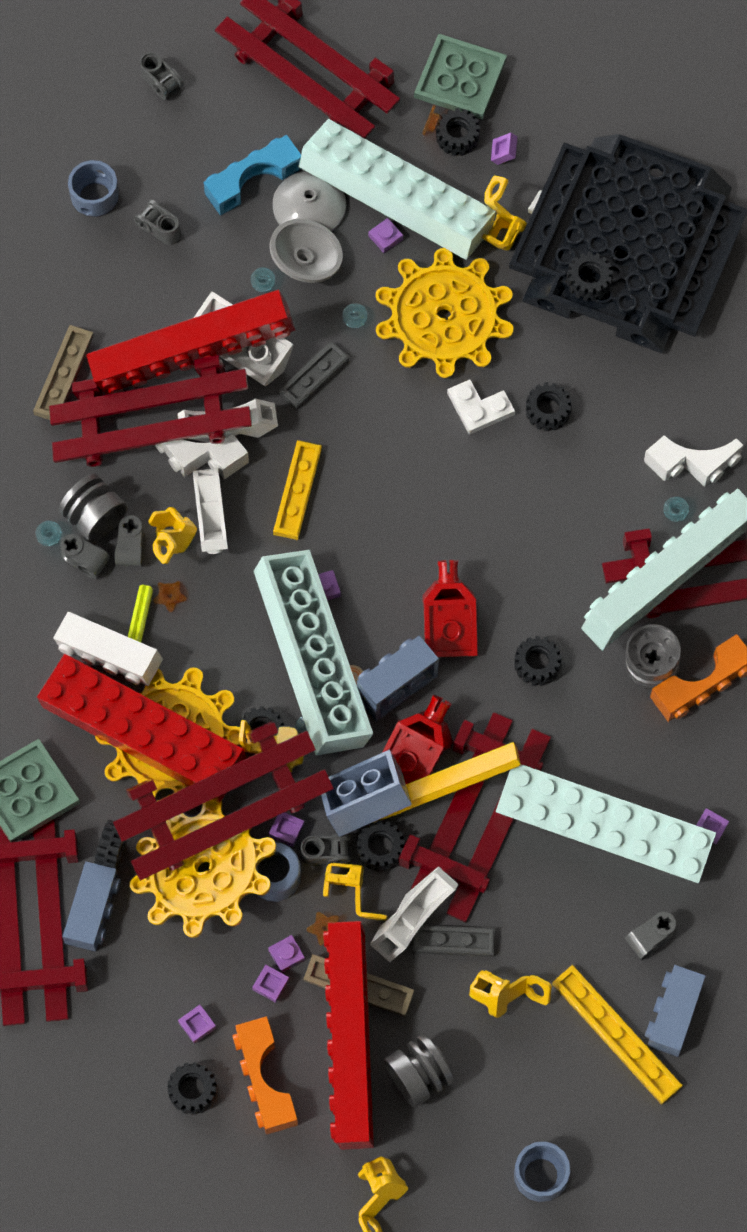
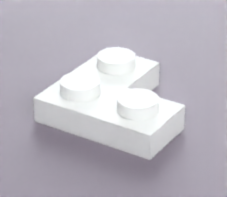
M471 380L447 389V394L469 435L515 415V410L504 390L481 400Z

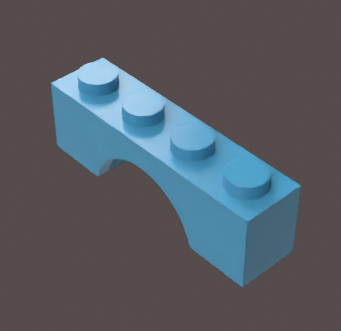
M287 135L275 138L266 147L252 151L245 159L231 163L224 171L210 175L204 181L205 195L221 216L241 204L240 191L248 179L260 174H270L284 180L302 169L299 167L301 154Z

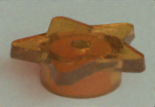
M435 105L432 106L422 132L423 135H425L426 131L433 133L440 116V114L434 112Z
M179 581L173 584L159 582V594L154 598L153 602L155 604H164L168 611L172 612L177 603L185 602L187 598L179 592Z
M317 912L315 923L307 928V932L314 934L318 939L319 945L323 946V932L328 931V923L338 922L339 917L337 915L326 917L322 913ZM326 926L327 930H323L322 927Z

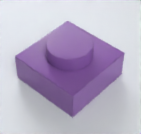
M508 133L493 139L491 161L499 165L516 157L517 136L513 133Z
M388 218L368 232L369 238L383 253L403 240V234Z
M331 570L318 574L327 600L341 597L334 571Z
M706 808L696 826L716 832L713 844L716 845L729 821Z
M285 812L279 814L269 832V837L294 847L304 826V821Z
M292 935L268 947V951L281 973L305 961V957Z
M265 965L252 990L276 1003L289 982V977Z
M198 1005L178 1020V1023L194 1044L216 1029V1025L201 1005Z

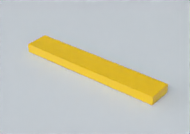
M512 742L406 784L412 805L379 820H384L520 766L518 749L515 743Z
M573 965L552 982V985L661 1105L682 1088L683 1085Z

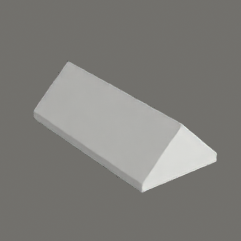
M211 292L194 318L231 306L232 304ZM275 337L266 340L264 345L252 347L251 345L242 348L240 353L228 355L227 353L219 357L239 370L246 369L248 376L267 386L284 372L294 345L285 338L276 339Z

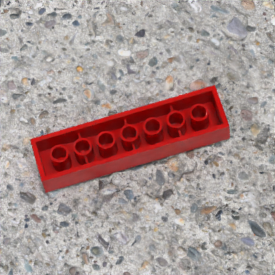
M278 289L86 355L96 385L105 394L122 392L123 388L131 385L133 387L142 386L147 383V380L155 377L157 379L166 378L171 375V372L179 369L181 371L190 370L195 367V359L216 355L221 356L227 353L228 355L240 353L242 348L251 345L252 347L264 345L266 340L275 337L276 339L285 338L290 335V332L295 331L288 304Z
M67 654L63 655L37 696L42 708L187 786L247 759L243 748ZM226 793L213 798V800L220 803Z
M361 921L328 923V931L323 932L324 947L329 952V958L324 959L325 974L330 979V985L325 986L326 1001L331 1006V1012L326 1013L327 1029H330V1033H332V1039L327 1040L328 1056L333 1060V1067L328 1068L329 1084H332V1088H334V1095L329 1096L330 1112H333V1115H335V1122L330 1123L331 1139H334V1143L341 1150L374 1148L365 929Z

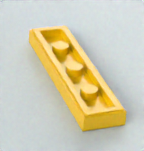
M297 440L273 535L295 540L299 539L322 445Z

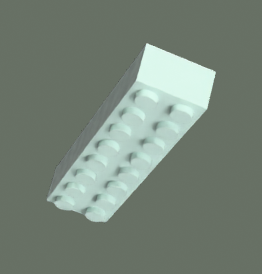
M330 119L303 146L299 164L300 168L465 260L469 258L484 240L482 239L483 234L488 235L492 228L495 210Z
M736 489L731 494L726 492L716 502L718 504L716 507L705 509L700 514L699 521L695 524L692 521L681 530L682 535L677 539L674 536L671 537L663 545L664 549L659 554L656 551L653 552L645 560L646 564L641 569L638 566L635 567L626 576L628 579L623 584L618 581L609 589V595L606 598L599 597L590 605L591 610L584 616L586 621L581 629L602 651L746 532L747 497L739 489Z
M310 550L262 556L254 570V574L307 731L316 749L314 751L315 755L363 748L373 735V731Z
M522 764L510 769L496 809L497 813L696 883L700 881L716 832Z

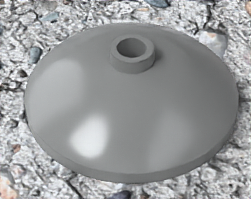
M307 171L299 172L286 178L278 186L273 197V213L279 225L292 219H307L325 226L332 232L341 224L346 212L344 192ZM312 195L313 197L308 199L305 196Z
M307 219L286 221L275 229L270 239L269 248L273 261L282 272L298 281L307 283L326 281L336 274L342 263L343 252L338 239L328 228L315 221Z

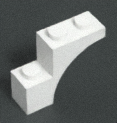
M254 399L246 404L229 408L249 406L252 427L225 432L226 438L232 434L234 436L243 434L257 438L278 427L275 403ZM183 410L178 413V419L205 414V411ZM208 435L189 438L210 443Z
M234 434L225 438V441L220 444L195 443L183 439L155 444L160 453L165 452L170 458L168 462L175 472L180 471L184 477L208 462L211 469L218 468L220 475L223 479H226L249 463L248 452Z
M663 436L646 450L644 462L664 481H667L671 476L673 478L677 477L686 468L705 487L711 481L713 483L718 481L723 475L724 469L728 466H735L741 460L743 444L735 439L717 449L692 450L679 446L666 436Z
M218 468L193 471L202 552L207 551L209 554H217L222 552L223 549H228Z
M438 866L404 896L397 912L379 927L370 945L391 962L407 948L419 928L434 910L456 890L458 883Z

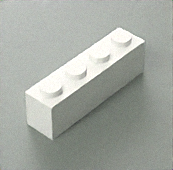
M67 612L53 637L59 646L58 649L68 656L78 655L83 662L92 666L95 663L101 665L106 672L112 675H117V673L124 675L127 681L135 685L142 683L149 686L163 660L157 649L71 612Z

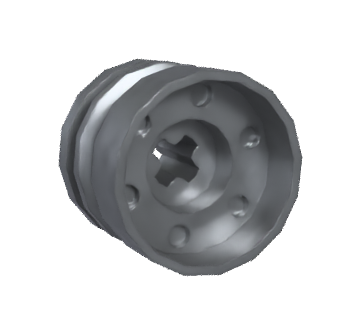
M90 474L77 482L67 492L59 505V513L67 518L72 525H77V530L90 543L97 542L110 534L119 525L128 509V505L115 492H109L110 487L96 474Z
M655 624L639 627L631 634L626 644L625 667L628 676L635 684L646 689H652L672 675H677L681 647L676 635L670 629ZM652 657L656 658L654 664L649 663Z
M421 1034L416 1039L419 1048L412 1041L407 1044L411 1055L409 1058L399 1049L384 1058L385 1067L404 1098L414 1108L430 1099L427 1088L428 1084L437 1092H440L443 1088L440 1080L446 1086L454 1083L444 1055L424 1034Z

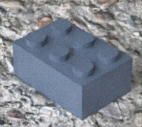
M420 635L413 640L412 638L407 639L399 647L400 650L393 655L391 653L385 655L379 661L378 666L372 670L370 668L366 669L359 675L357 688L364 708L376 722L438 677L439 658Z
M390 750L329 776L334 789L321 794L326 816L339 837L412 805L402 770Z

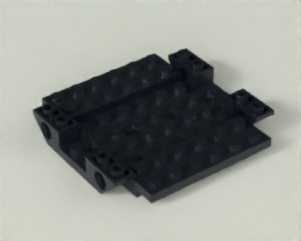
M615 134L596 137L591 147L587 146L586 150L564 142L509 263V268L536 278L531 280L522 302L569 319L572 311L617 327L615 336L663 353L671 334L669 328L696 337L747 216V208L727 202L732 187L712 167L627 136ZM652 169H659L663 175L653 177L650 171ZM640 209L644 211L645 216L637 218L633 216L632 211ZM623 250L628 256L619 259L614 255V252ZM588 252H592V255L595 256L598 253L601 254V259L605 257L607 264H611L613 278L608 291L610 297L607 300L596 298V301H592L591 298H588V301H584L582 296L578 299L575 297V292L573 294L570 292V287L567 285L568 268L575 257L579 258V254L584 253L587 256ZM592 270L583 271L579 275L580 279L587 283H595L600 280V275Z

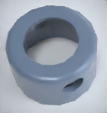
M95 160L82 162L73 168L69 175L68 188L72 205L77 211L86 216L94 217L111 211L118 202L119 196L115 171L108 164ZM93 183L105 186L109 192L106 196L97 200H85L80 197L83 188Z
M276 843L274 855L286 857L290 870L287 877L282 881L270 882V891L266 895H257L266 901L279 902L288 899L296 892L301 882V864L298 856L290 847L282 843Z
M546 1141L534 1142L526 1146L518 1155L514 1168V1180L519 1191L528 1199L537 1202L550 1201L558 1197L566 1188L570 1175V1164L565 1152L557 1145ZM544 1159L554 1165L557 1170V1180L552 1188L546 1191H537L527 1184L525 1170L530 1162L534 1160Z

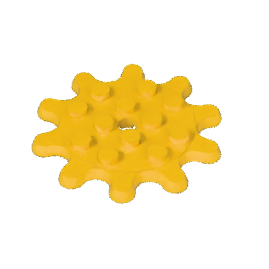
M440 248L434 254V263L428 268L417 266L411 259H403L398 264V271L404 279L403 284L398 288L380 287L376 291V300L392 310L390 319L380 322L376 326V334L383 340L397 338L403 341L404 349L399 355V362L406 368L413 367L420 359H431L435 362L436 373L441 378L446 379L453 375L455 362L461 358L470 359L478 367H486L491 362V354L485 346L486 341L490 338L507 339L513 333V325L508 321L500 319L496 313L499 306L510 302L513 296L512 291L506 286L491 288L485 284L484 277L489 271V264L482 258L475 259L468 267L459 268L453 263L452 252L446 248ZM445 309L448 310L451 313V315L446 320L445 318L439 317L437 313L440 310Z
M158 668L149 686L145 685L144 691L140 693L235 745L240 744V727L228 726L222 720L223 713L234 703L233 694L228 690L219 691L215 695L204 694L201 691L203 673L200 669L189 668L184 673L181 681L171 684L165 681L162 671ZM95 736V739L98 743L102 745H111ZM115 747L117 750L116 759L105 768V776L112 782L119 781L127 776L135 777L138 783L153 779L157 790L153 791L154 797L162 789L169 788L177 792L187 787L182 782Z
M211 799L203 803L201 812L195 817H187L182 813L167 820L166 823L174 840L224 817L222 814V801L218 803ZM252 828L183 860L184 865L170 871L168 867L141 881L138 876H135L130 882V888L137 894L154 893L156 896V902L148 912V920L154 925H163L171 917L180 915L184 919L183 931L185 935L192 938H197L202 934L205 922L213 916H220L229 926H237L241 923L243 917L242 911L239 908L241 899L248 894L266 895L270 891V880L266 876L260 875L256 868L260 861L275 854V841L269 837L262 839L252 838L250 836ZM151 837L140 839L136 845L140 855L159 848L155 839ZM204 862L210 863L209 871L198 872L200 864Z

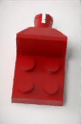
M446 560L438 561V581H434L422 595L425 643L437 657L477 656L475 595L462 580H459L458 560H449V572H447Z
M433 695L425 711L398 721L383 752L391 751L402 770L406 784L431 775L443 751L450 748L453 744L448 724L444 722V717L452 704L447 700L443 702V698Z

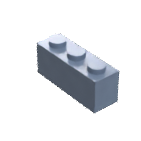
M85 861L63 934L65 944L95 952L98 944H103L106 929L103 928L105 919L111 918L114 906L111 903L113 894L118 893L121 879L118 878L116 869Z
M674 965L672 973L666 971L661 986L666 988L664 997L658 996L653 1012L658 1013L655 1023L649 1022L645 1037L650 1038L648 1047L676 1057L679 1056L705 975Z

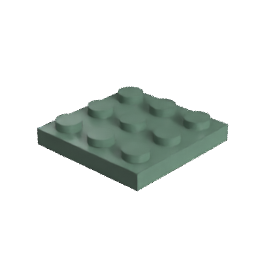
M438 34L415 89L414 98L452 109L453 111H455V108H460V112H463L465 109L468 110V114L472 112L475 118L483 120L506 63L507 55Z
M39 739L0 761V827L10 842L22 839L80 804L79 798Z

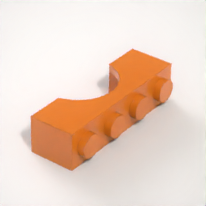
M737 634L716 647L713 656L715 670L707 678L690 682L672 675L652 688L650 698L668 722L673 718L681 719L690 711L689 708L695 704L698 706L704 704L710 699V694L715 691H724L732 684L731 681L738 676L740 678L747 676V646Z
M267 1016L235 1025L237 1034L232 1035L236 1051L242 1050L244 1060H240L243 1075H249L252 1085L247 1086L251 1102L257 1101L259 1111L255 1112L258 1127H264L267 1135L298 1126L290 1094L273 1090L265 1083L261 1076V1066L265 1057L275 1049Z

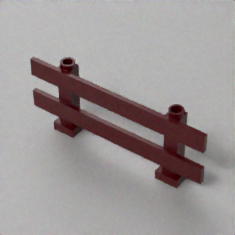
M242 0L240 5L262 21L252 33H249L228 16L215 29L217 34L237 48V52L234 55L239 62L246 64L254 60L329 116L330 120L364 139L375 128V125L358 114L367 102H372L388 114L400 101L398 96L388 90L395 82L394 71L375 57L369 63L370 73L366 74L296 22L303 15L302 3L298 0H278L277 6H274L268 0ZM279 33L354 90L342 102L266 44Z
M219 355L195 359V370L200 377L109 395H104V392L96 385L94 379L72 383V391L78 400L50 405V424L55 426L81 421L83 437L53 442V461L58 463L85 458L87 466L97 467L102 464L103 454L203 435H208L209 441L212 444L223 443L226 438L225 431L252 427L249 406L223 411L222 394L248 389L246 369L225 372L224 363ZM204 398L205 414L101 433L100 417Z
M650 528L624 532V551H631L632 558L602 563L606 584L625 581L628 579L626 576L635 567L638 566L641 569L646 564L645 560L650 556L648 548L652 539ZM747 539L734 541L704 567L747 561ZM747 578L675 590L645 616L647 618H656L663 613L747 600Z
M493 712L483 735L473 731L474 723L464 720L454 740L453 751L463 755L465 749L474 752L472 757L474 758L505 746L506 744H503V741L513 720ZM531 729L522 751L518 750L520 764L541 771L544 763L540 761L551 737ZM485 780L456 791L429 850L419 846L420 838L410 835L399 857V866L408 870L411 864L420 867L411 889L438 866L458 883L459 887L446 914L465 923L479 893H485L491 880L487 876L514 819L497 813V803L468 867L449 859Z
M269 722L247 733L251 743H258L261 750L260 753L156 801L153 795V791L157 790L153 779H148L127 789L126 792L130 800L134 801L137 799L141 809L113 821L121 841L123 842L150 829L159 847L131 860L139 880L141 881L168 867L170 871L184 865L183 860L288 810L290 813L297 812L305 807V802L334 789L325 769L296 783L291 775L287 763L316 750L308 731L306 730L277 744L274 734L278 733L275 723ZM271 772L279 791L174 840L166 823L167 820Z
M54 819L33 831L34 840L10 842L0 827V993L3 1026L25 1024L23 991L44 989L47 1022L68 1020L66 987L75 986L77 992L88 991L84 958L73 959V966L65 967L61 923L57 858L66 857L68 863L79 862L77 836L75 829L64 830V837L56 838ZM35 860L43 969L22 971L15 862Z

